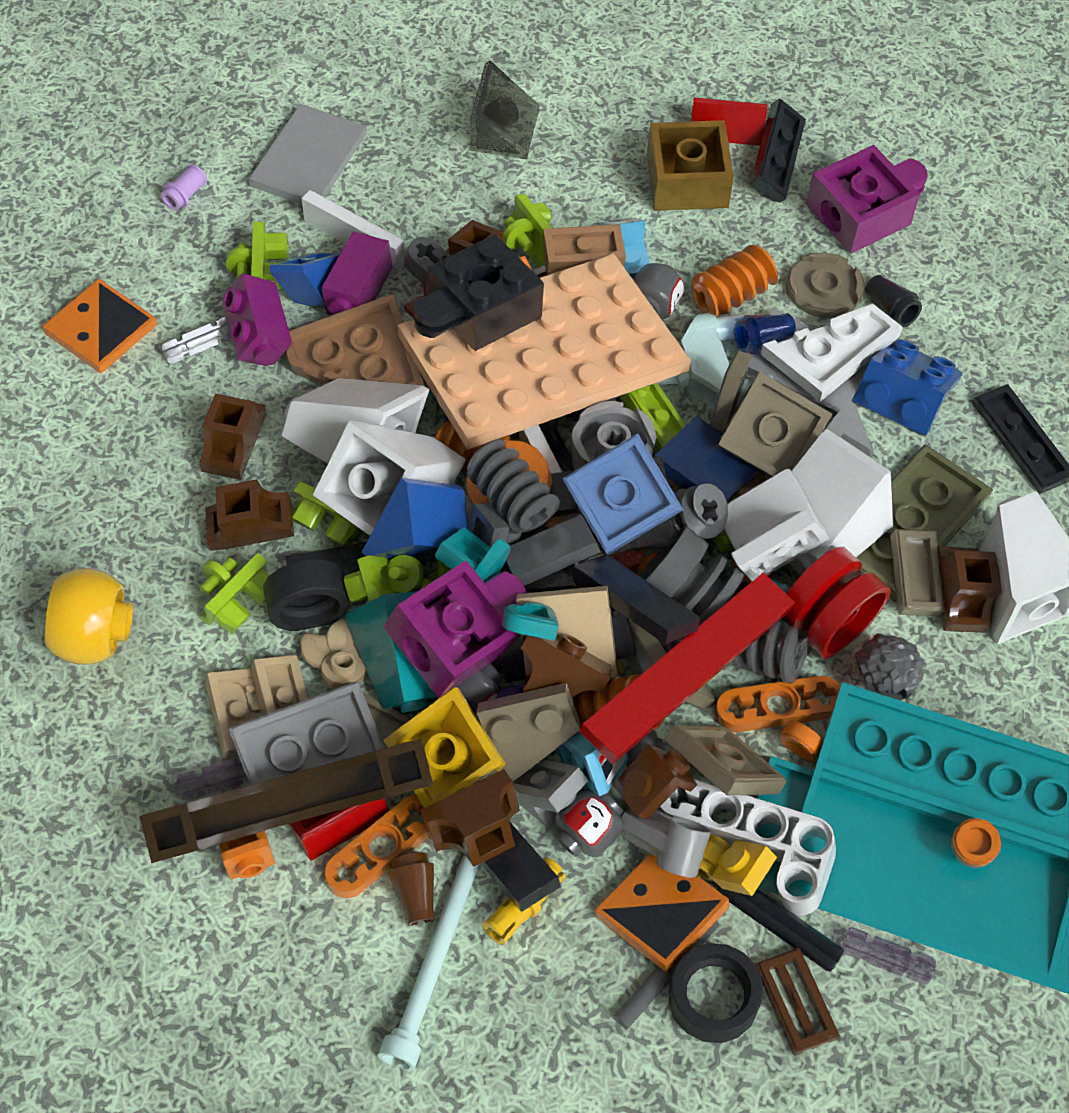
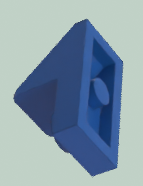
M314 252L270 264V273L293 302L307 306H325L322 286L341 253Z

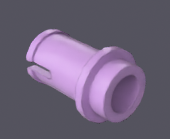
M190 164L176 180L167 182L162 187L161 199L163 203L174 211L180 207L185 208L189 204V198L202 185L206 184V174L197 165Z

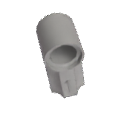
M631 808L623 813L624 839L658 857L656 863L662 869L683 877L694 878L697 876L711 834V830L708 827L689 819L673 817L660 809H657L648 820L637 817Z

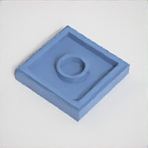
M638 433L563 478L607 555L684 510Z

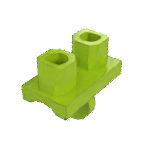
M519 194L515 196V208L512 214L504 222L506 230L503 233L504 243L510 249L522 247L534 263L541 267L545 265L542 233L543 229L552 228L549 224L552 219L551 211L544 202L533 204L526 194Z
M265 221L253 222L252 250L249 249L247 244L241 243L237 246V249L229 251L226 255L225 266L227 270L235 274L237 279L243 273L276 282L277 289H283L270 273V264L277 262L268 263V259L289 258L287 233H266Z
M299 481L294 489V492L300 499L292 514L293 520L315 531L326 512L335 518L325 536L335 543H340L342 546L351 545L360 531L363 530L313 496L316 488Z
M257 553L234 577L231 576V573L238 567V564L231 557L222 565L214 560H208L202 566V571L207 579L199 588L207 596L216 588L220 591L204 606L205 611L199 618L208 625L215 621L219 626L234 634L238 627L243 625L251 615L235 599L244 591L259 606L266 601L263 585L269 576L264 570L267 560Z
M367 555L357 559L360 571L344 577L347 594L351 602H361L366 599L370 602L385 594L415 591L422 583L423 568L415 557L409 555H398L393 559Z

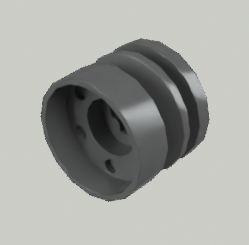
M685 525L661 548L640 574V577L700 617V626L734 597L733 595L741 583L744 573L734 565L718 577L727 562V559L722 554L704 566L700 561L709 545ZM688 635L681 637L679 639L682 641Z

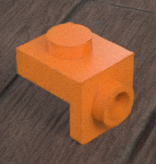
M266 831L219 844L222 852L221 858L231 880L238 877H255L261 874L266 867L276 864Z

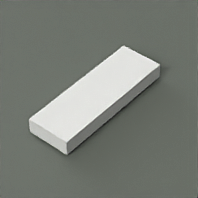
M309 190L302 197L304 222L345 244L353 231L389 240L392 270L397 272L404 265V242L401 238L314 191Z

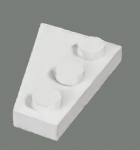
M870 304L832 318L830 324L812 331L805 328L795 332L793 338L777 343L776 340L762 345L761 355L821 402L866 365L881 349L888 347L900 337L902 326L874 304Z

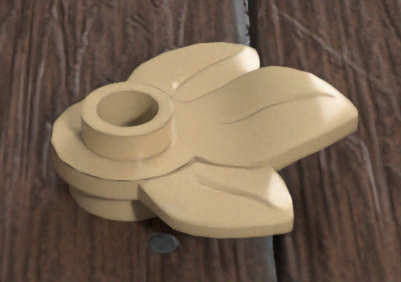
M346 618L332 624L327 635L304 633L302 635L300 648L305 662L321 669V675L330 689L334 690L358 681L359 684L362 682L365 674L368 672L350 633Z

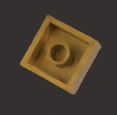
M725 120L650 123L647 161L654 211L729 208L734 175Z

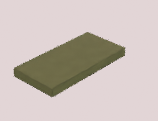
M924 444L891 480L893 527L856 557L862 563L860 575L873 572L890 588L889 598L896 602L897 596L890 538L894 530L936 531L937 546H946L989 498L993 489Z

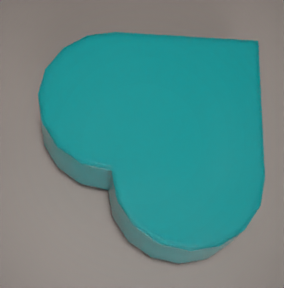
M525 602L522 605L513 604L505 608L502 626L507 630L555 641L559 624L556 613L551 607L538 602Z

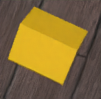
M457 687L447 692L383 740L386 746L390 747L411 740L422 739L434 784L414 790L424 808L454 794L462 788H466L501 771L506 764Z

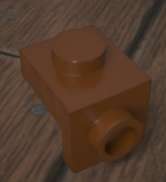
M649 744L612 785L637 817L648 820L678 787L691 792L697 786V783L688 773L691 766L681 754L674 749H669L666 752Z

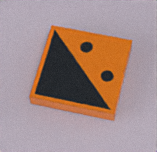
M98 279L47 321L42 328L44 334L101 374L157 326V322L153 315L101 279Z
M650 853L595 909V914L607 927L668 973L725 913L730 905L729 899L699 876L690 878L668 872L657 865L658 857Z

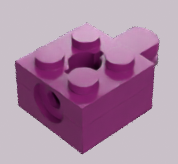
M872 145L814 172L811 178L806 205L845 249L852 254L912 224L919 196L925 188L928 172L921 162L911 158L893 165L875 145Z
M465 560L399 603L383 628L437 697L441 698L454 687L503 655L520 634L504 628L502 620L505 608L509 605L517 604V594H525L526 590L522 581L508 572L498 573L483 582Z

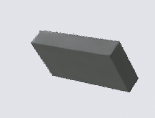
M581 514L511 545L506 562L512 574L521 580L525 586L599 553L600 550Z

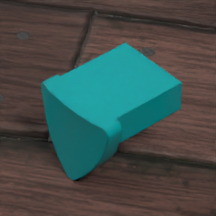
M463 527L440 544L435 557L451 569L466 560L481 580L485 582L501 571L510 553L511 546L499 538L490 547Z

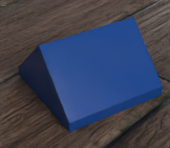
M401 478L362 553L365 556L371 555L393 559L398 555H409L415 557L419 562L437 559L435 554L443 541L463 527L467 530L469 528L464 489L459 485Z

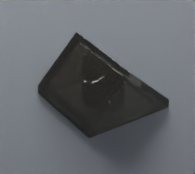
M490 60L484 64L470 116L471 151L527 159L540 105Z

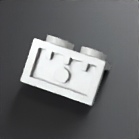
M790 469L783 470L727 504L728 518L724 529L735 548V551L731 554L738 567L752 581L763 572L768 576L830 539Z

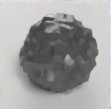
M877 633L871 640L862 645V650L855 653L860 674L866 682V690L901 701L902 699H909L923 680L922 666L925 664L924 659L920 657L916 645L902 637Z

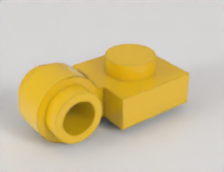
M710 834L697 875L710 882L714 880L722 889L753 896L777 857L765 845L735 840L732 846H730L722 838Z

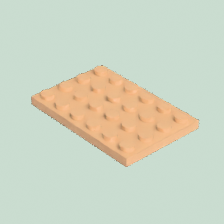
M614 253L541 277L540 279L544 282L542 317L477 351H474L454 328L435 338H428L417 332L414 327V319L398 324L399 339L467 450L689 371L690 358Z

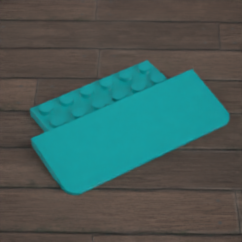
M842 682L815 770L771 756L769 764L784 776L787 782L779 794H763L757 797V799L819 817L832 827L835 836L836 856L822 900L817 909L1069 994V755ZM972 818L984 819L990 822L997 829L1001 838V848L997 857L988 865L979 868L968 867L962 864L954 856L951 848V838L956 828L962 822ZM767 823L759 827L757 834L763 838H772L780 832L781 828L774 823ZM810 837L803 842L801 847L808 852L815 853L821 851L827 843L819 837ZM774 861L758 886L759 889L779 895L776 882L782 862ZM797 880L788 886L787 892L796 897L805 896L812 889V885L805 880Z

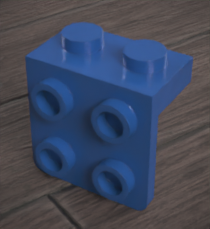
M899 339L892 342L888 347L881 349L871 358L853 402L926 436L936 419L945 397L960 381L963 373L955 368L956 365L952 361L940 356L932 358L919 352V347L914 343Z

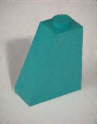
M418 591L385 594L345 614L346 623L383 709L400 707L401 714L421 712L428 707L427 702L438 698L383 628L396 606Z

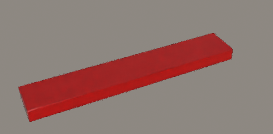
M763 572L698 627V631L685 637L585 721L579 732L613 765L784 617L796 602Z

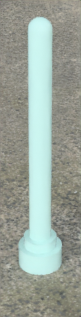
M466 855L461 859L398 1028H393L390 1035L384 1037L377 1055L382 1062L390 1065L393 1057L405 1061L402 1069L408 1071L415 1069L420 1056L421 1048L418 1046L420 1038L417 1036V1032L479 864L473 867Z

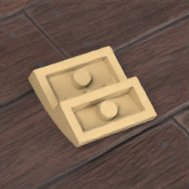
M297 655L254 659L250 669L207 673L204 682L223 760L238 757L229 728L250 721L251 718L252 720L258 718V713L264 716L308 699ZM254 693H255V695H256V699H257V703H258V704H255V700H254V696H253Z

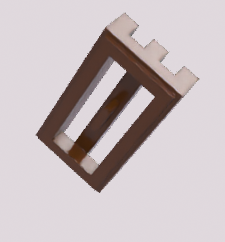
M800 947L755 964L762 979L764 990L794 1056L839 1039L840 1034ZM793 962L824 1031L816 1034L785 966L786 964ZM772 969H776L805 1033L806 1038L800 1039L770 972Z

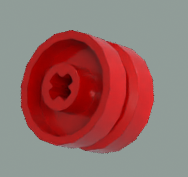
M844 546L836 547L824 554L797 579L787 592V595L796 603L782 617L790 627H797L798 632L808 630V644L824 659L834 657L859 637L880 614L891 593L890 588L873 572L860 575L862 563Z

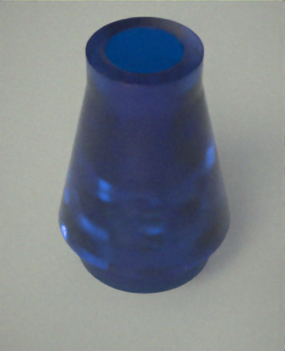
M789 313L781 315H745L740 321L735 323L733 335L740 351L756 354L762 350V345L773 340L779 342L794 336L796 325Z

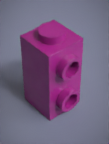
M352 232L322 286L326 314L335 315L376 299L393 267L389 240Z
M242 273L222 297V305L226 313L237 359L263 366L274 365L292 344L276 282Z

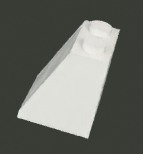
M338 378L290 401L284 412L286 421L281 436L328 464L350 420L415 433L429 389L423 385Z
M350 420L313 496L368 535H371L401 478L453 485L466 459L434 437Z
M826 429L792 470L830 538L790 562L792 568L800 576L820 557L836 547L844 546L857 557L893 527L891 471L829 429Z
M1037 491L1022 497L1019 495L1008 497L998 505L997 512L991 526L987 530V535L981 547V551L996 553L1002 592L995 598L991 609L992 636L997 644L1069 615L1068 536Z

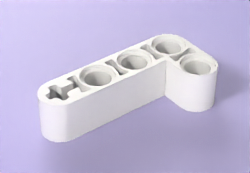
M695 780L697 786L691 792L678 787L660 806L662 811L673 817L689 819L708 827L711 830V834L722 838L730 846H732L735 840L767 846L777 857L775 861L782 862L776 882L781 904L790 912L801 916L811 914L818 908L836 856L833 829L825 820L747 795L726 796L718 787ZM683 797L688 798L689 804L681 803L678 809L673 807L672 802L680 803ZM727 809L736 813L735 818L727 824H718L713 821V817L720 810ZM697 810L701 811V817H699ZM774 823L781 828L780 832L772 838H763L757 834L759 827L763 824ZM810 837H819L827 843L821 851L815 853L808 852L801 847L803 842ZM805 880L812 885V889L805 896L796 897L787 892L788 886L794 881Z

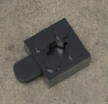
M494 234L428 266V295L414 302V327L418 333L428 338H435L454 328L474 351H477L542 317L544 282Z

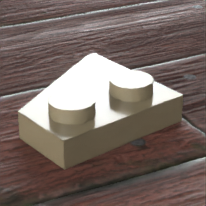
M567 683L480 702L476 712L482 728L486 731L506 763L502 770L505 769L512 782L575 735L580 727V719Z

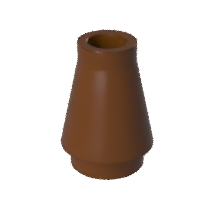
M425 852L409 853L393 858L390 861L392 870L388 872V876L406 916L407 926L418 925V921L421 920L425 923L433 922L435 920L433 910L434 863L429 862L428 855Z

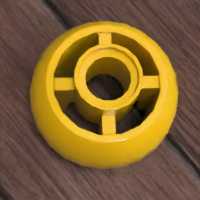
M79 568L67 571L56 577L51 588L46 611V647L62 660L78 665H92L112 657L116 651L118 641H128L132 625L133 604L132 602L124 601L123 585L106 572L92 568Z

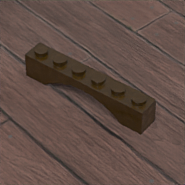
M419 738L153 811L139 817L151 863H155L275 827L396 796L434 784L422 739Z

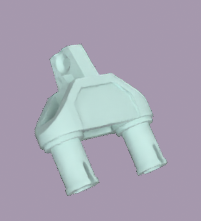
M744 312L738 315L718 318L710 313L697 314L680 343V346L691 360L689 371L657 383L659 385H685L687 393L715 408L725 372L729 366L721 341L751 337L753 326L752 320L749 319V313ZM754 378L745 379L736 409Z

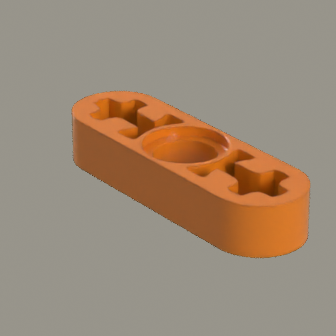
M815 676L796 679L791 684L782 681L730 689L719 697L715 717L721 727H727L732 732L784 726L790 720L803 723L829 719L832 716L841 686L833 678ZM816 690H822L825 696H832L828 705H822L820 699H812L815 696ZM798 692L802 693L801 700H806L804 710H800V696ZM773 696L784 697L789 701L791 710L785 714L774 713L768 708L766 701ZM755 698L759 699L758 710L761 715L759 717L756 716L757 708H753ZM730 703H737L739 709H746L743 712L742 718L737 719L733 712H726L729 710Z
M416 794L403 799L328 861L325 867V878L329 890L334 895L340 898H352L359 895L391 869L390 861L393 858L409 854L429 838L425 825H422L419 821L413 822L406 828V836L409 837L406 841L403 839L400 830L392 825L394 822H397L399 828L402 829L410 821V810L414 809L420 813V810L424 808ZM387 836L395 841L396 848L389 856L378 857L369 849L371 842L377 837ZM362 851L364 859L374 868L368 870L364 862L355 870V882L350 883L345 879L338 883V868L342 866L346 870L354 868L360 863L359 855L356 853Z

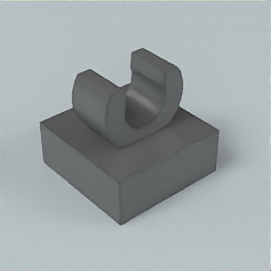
M490 503L474 504L468 531L490 547L499 538L510 546L520 541L522 532L519 533L509 529L510 526L507 520L503 519Z

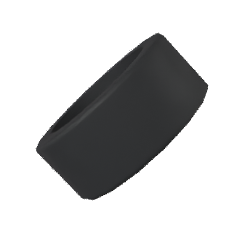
M311 559L293 562L278 568L267 577L263 585L269 621L280 629L301 631L330 625L339 620L350 608V600L344 583V570L336 563Z
M708 943L691 949L679 960L669 985V1006L675 1021L687 1034L703 1042L724 1043L739 1038L752 1026L763 1000V982L756 965L744 952L727 944ZM708 966L723 967L731 971L740 980L744 990V1001L740 1010L731 1018L725 1020L708 1019L698 1014L691 1007L687 997V985L691 976L699 969Z

